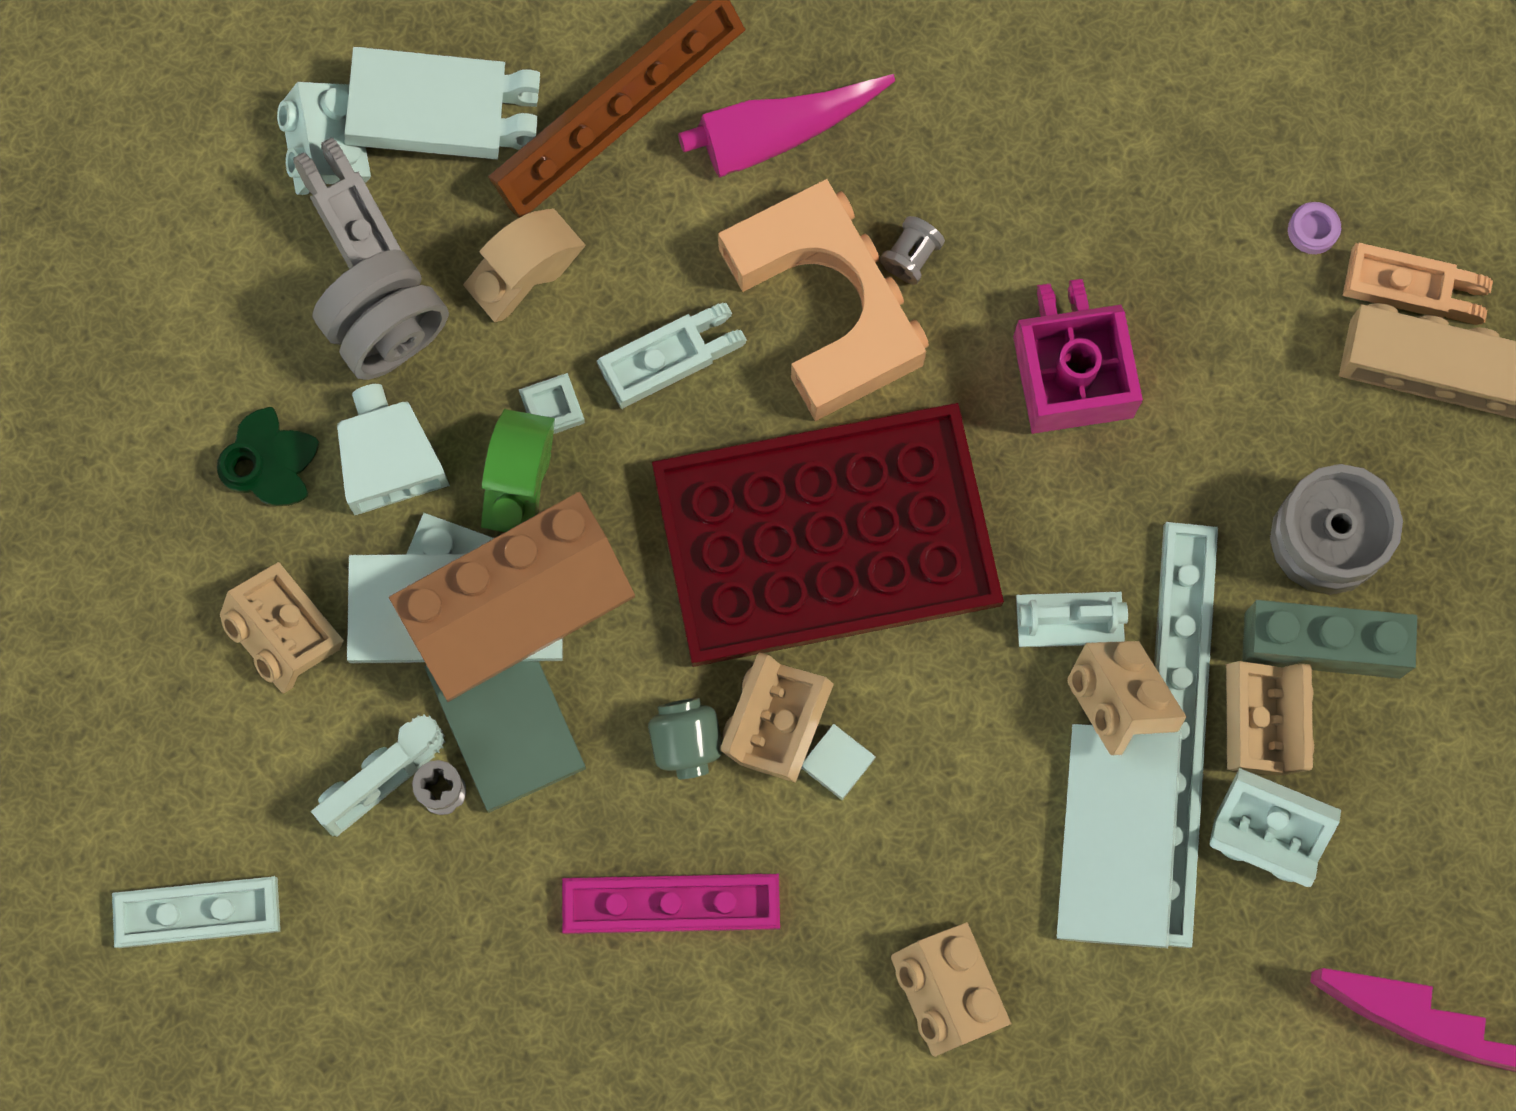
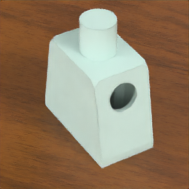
M381 384L366 385L352 393L358 416L342 420L337 424L345 497L354 515L450 486L442 465L409 402H400L388 406Z

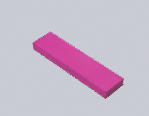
M779 874L562 878L563 934L780 930Z

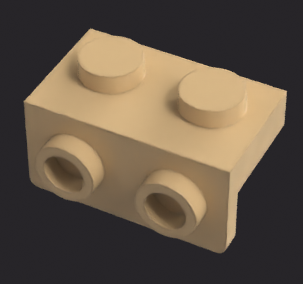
M1139 641L1085 644L1068 676V685L1110 755H1122L1135 734L1169 733L1180 730L1186 715Z
M758 653L753 666L744 676L742 694L735 712L725 724L721 752L739 765L796 783L834 683L824 676L781 665L770 655Z
M1243 661L1226 664L1227 770L1238 771L1241 768L1250 773L1278 776L1312 770L1314 752L1312 700L1314 692L1311 665L1298 663L1286 667H1277Z
M968 922L919 940L891 955L898 983L905 991L913 1009L920 1035L927 1042L929 1050L934 1057L1011 1025Z

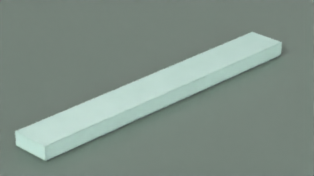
M1165 522L1163 527L1154 666L1186 715V719L1180 728L1182 740L1168 946L1192 948L1218 527Z

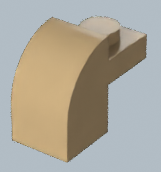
M554 208L534 211L508 224L479 251L484 259L463 286L494 322L503 321L515 310L534 285L552 282L560 277L586 245Z

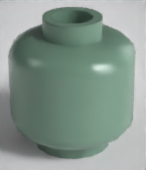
M700 698L683 699L659 705L657 707L659 714L655 715L648 723L656 765L666 771L676 770L679 780L708 774V763L716 761L723 753L721 752L722 739L715 710L712 707L701 705Z

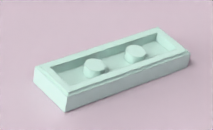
M275 876L112 893L115 948L281 932L278 878Z

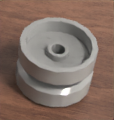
M388 250L359 262L332 283L315 304L312 317L316 325L330 343L341 345L339 353L357 379L370 380L391 372L428 346L443 329L448 319L449 312L447 306L432 287L420 285L422 280L420 272L404 251Z
M1338 464L1318 468L1295 486L1273 517L1270 541L1275 560L1289 579L1308 591L1332 595L1354 590L1370 579L1390 560L1400 544L1403 518L1397 498L1382 479L1364 468ZM1334 528H1338V530L1341 532V534H1340V533H1337V532L1334 531L1333 529H1334Z

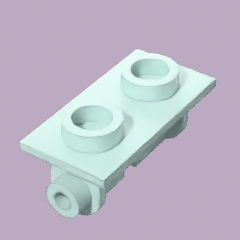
M1122 592L1016 595L1019 647L1083 646L1086 643L1125 641L1124 624L1128 622V606L1126 602H1122Z

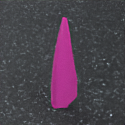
M894 74L846 87L808 95L741 102L703 114L698 127L678 133L679 142L683 152L706 146L714 170L720 178L757 165L795 148L828 130L895 82Z

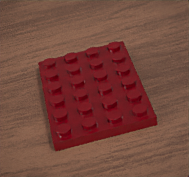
M958 403L652 461L692 667L1001 607L1004 603Z

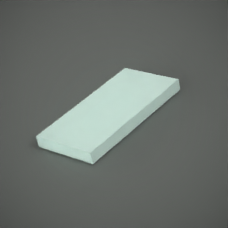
M465 554L349 555L347 661L349 663L425 662L391 603L389 596ZM563 638L522 661H563Z
M1072 724L1057 939L1168 948L1182 732L1180 730L1169 733L1135 734L1122 755H1110L1101 738L1094 730L1093 725Z

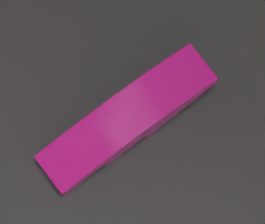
M1326 968L1311 972L1310 982L1357 1014L1410 1041L1466 1061L1516 1072V1046L1484 1040L1486 1018L1431 1009L1433 986Z

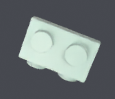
M297 82L279 104L277 112L278 125L281 131H285L288 148L286 170L289 177H293L297 195H307L310 192L305 187L293 163L294 157L303 152L314 161L325 184H334L340 181L324 158L323 150L321 149L322 142L329 138H334L337 141L354 172L359 171L365 183L371 177L366 147L345 145L348 84Z
M1239 768L1217 811L1209 845L1221 851L1230 859L1245 861L1265 869L1283 881L1296 882L1305 887H1311L1316 879L1318 861L1340 822L1341 810Z

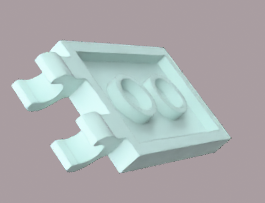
M353 47L345 124V145L498 159L499 146L520 150L536 136V115L519 113L509 118H501L502 103L537 107L540 72L526 69L519 70L510 75H504L505 62Z

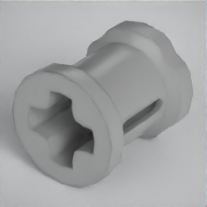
M914 216L906 217L902 224L903 233L890 251L887 250L882 253L879 262L888 272L906 283L915 285L922 277L921 268L933 250L941 249L945 239L928 222ZM913 245H915V250L913 251L911 256H909V251L911 250Z
M441 760L429 761L422 765L414 775L412 782L413 793L429 812L437 815H446L452 813L463 804L466 796V784L461 779L456 768L448 762ZM439 776H444L448 784L453 787L451 791H443L441 799L436 800L433 794L427 790L428 785H436Z

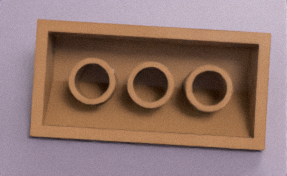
M580 491L389 596L391 603L447 702L635 598V594L606 535Z

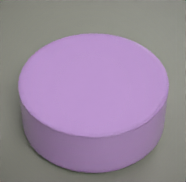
M1309 202L1301 205L1293 213L1288 223V235L1291 242L1297 249L1308 254H1321L1328 251L1336 243L1341 233V221L1338 214L1330 206L1320 202Z

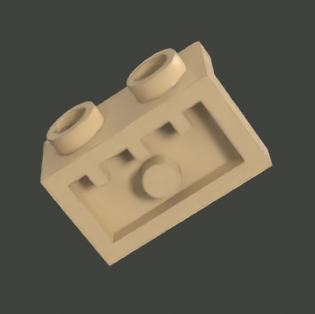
M279 562L229 590L220 612L221 623L226 634L234 642H240L254 658V665L261 677L269 683L273 682L283 694L293 688L300 674L339 651L344 641Z

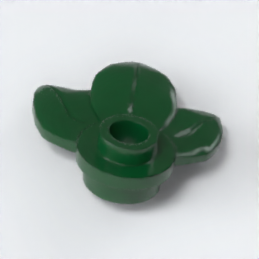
M273 407L259 409L247 415L240 422L235 443L227 446L218 458L217 473L222 483L234 492H253L266 505L290 506L308 497L307 488L297 474L301 473L312 462L318 451L319 441L316 437L301 431L280 430L275 409ZM241 460L253 462V469L248 475L239 476L235 473V467Z

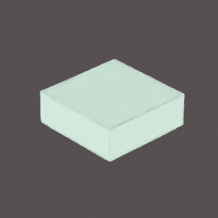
M568 373L519 389L526 413L555 418L553 434L585 423Z
M833 724L804 760L801 769L839 799L843 800L872 764L876 756Z

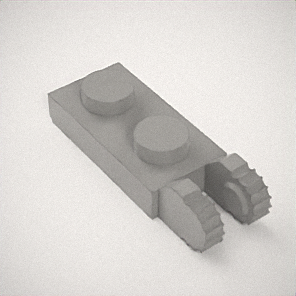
M329 138L321 144L324 158L335 175L340 179V181L329 187L324 183L314 161L306 153L303 152L294 157L293 163L305 187L312 193L310 199L349 269L377 253L393 249L402 251L359 171L354 172L346 155H344L343 150L334 138Z

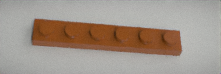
M697 0L491 173L488 178L509 209L519 218L533 211L742 34L746 29L730 0Z

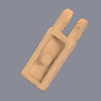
M1355 243L1351 249L1342 296L1372 303L1387 304L1402 310L1441 318L1446 317L1478 325L1486 322L1488 311L1486 307L1451 298L1452 290L1455 289L1472 295L1484 296L1491 293L1493 280L1482 274L1457 269L1456 264L1364 243Z

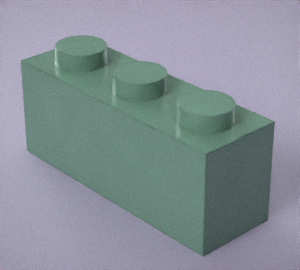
M1256 600L1245 612L1242 661L1277 667L1302 663L1311 665L1314 671L1401 679L1416 668L1417 615Z

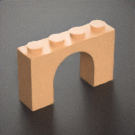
M828 179L718 233L719 251L742 292L787 269L804 264H819L833 268L847 277L856 288L862 304V313L853 329L839 340L791 364V379L815 421L922 367L927 352L925 348L929 347L928 339L919 322L915 319L909 322L900 305L904 304V299L897 283L891 276L884 278L876 264L879 261V255L872 240L867 234L860 236L851 220L855 218L848 198L842 191L835 193Z

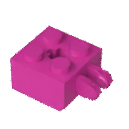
M1083 279L1070 280L1068 287V299L1071 303L1072 312L1057 314L1056 298L1051 284L1037 285V300L1041 317L1018 320L1013 335L1031 433L1035 434L1133 419L1143 399L1125 311L1122 305L1089 309ZM1069 363H1077L1078 370L1086 369L1085 373L1072 371L1068 367Z

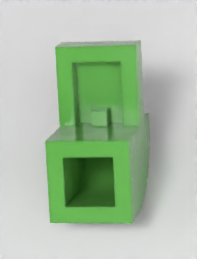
M508 409L503 410L495 425L484 467L481 489H485L481 528L507 532L538 514L541 483L548 470L551 458L555 418Z

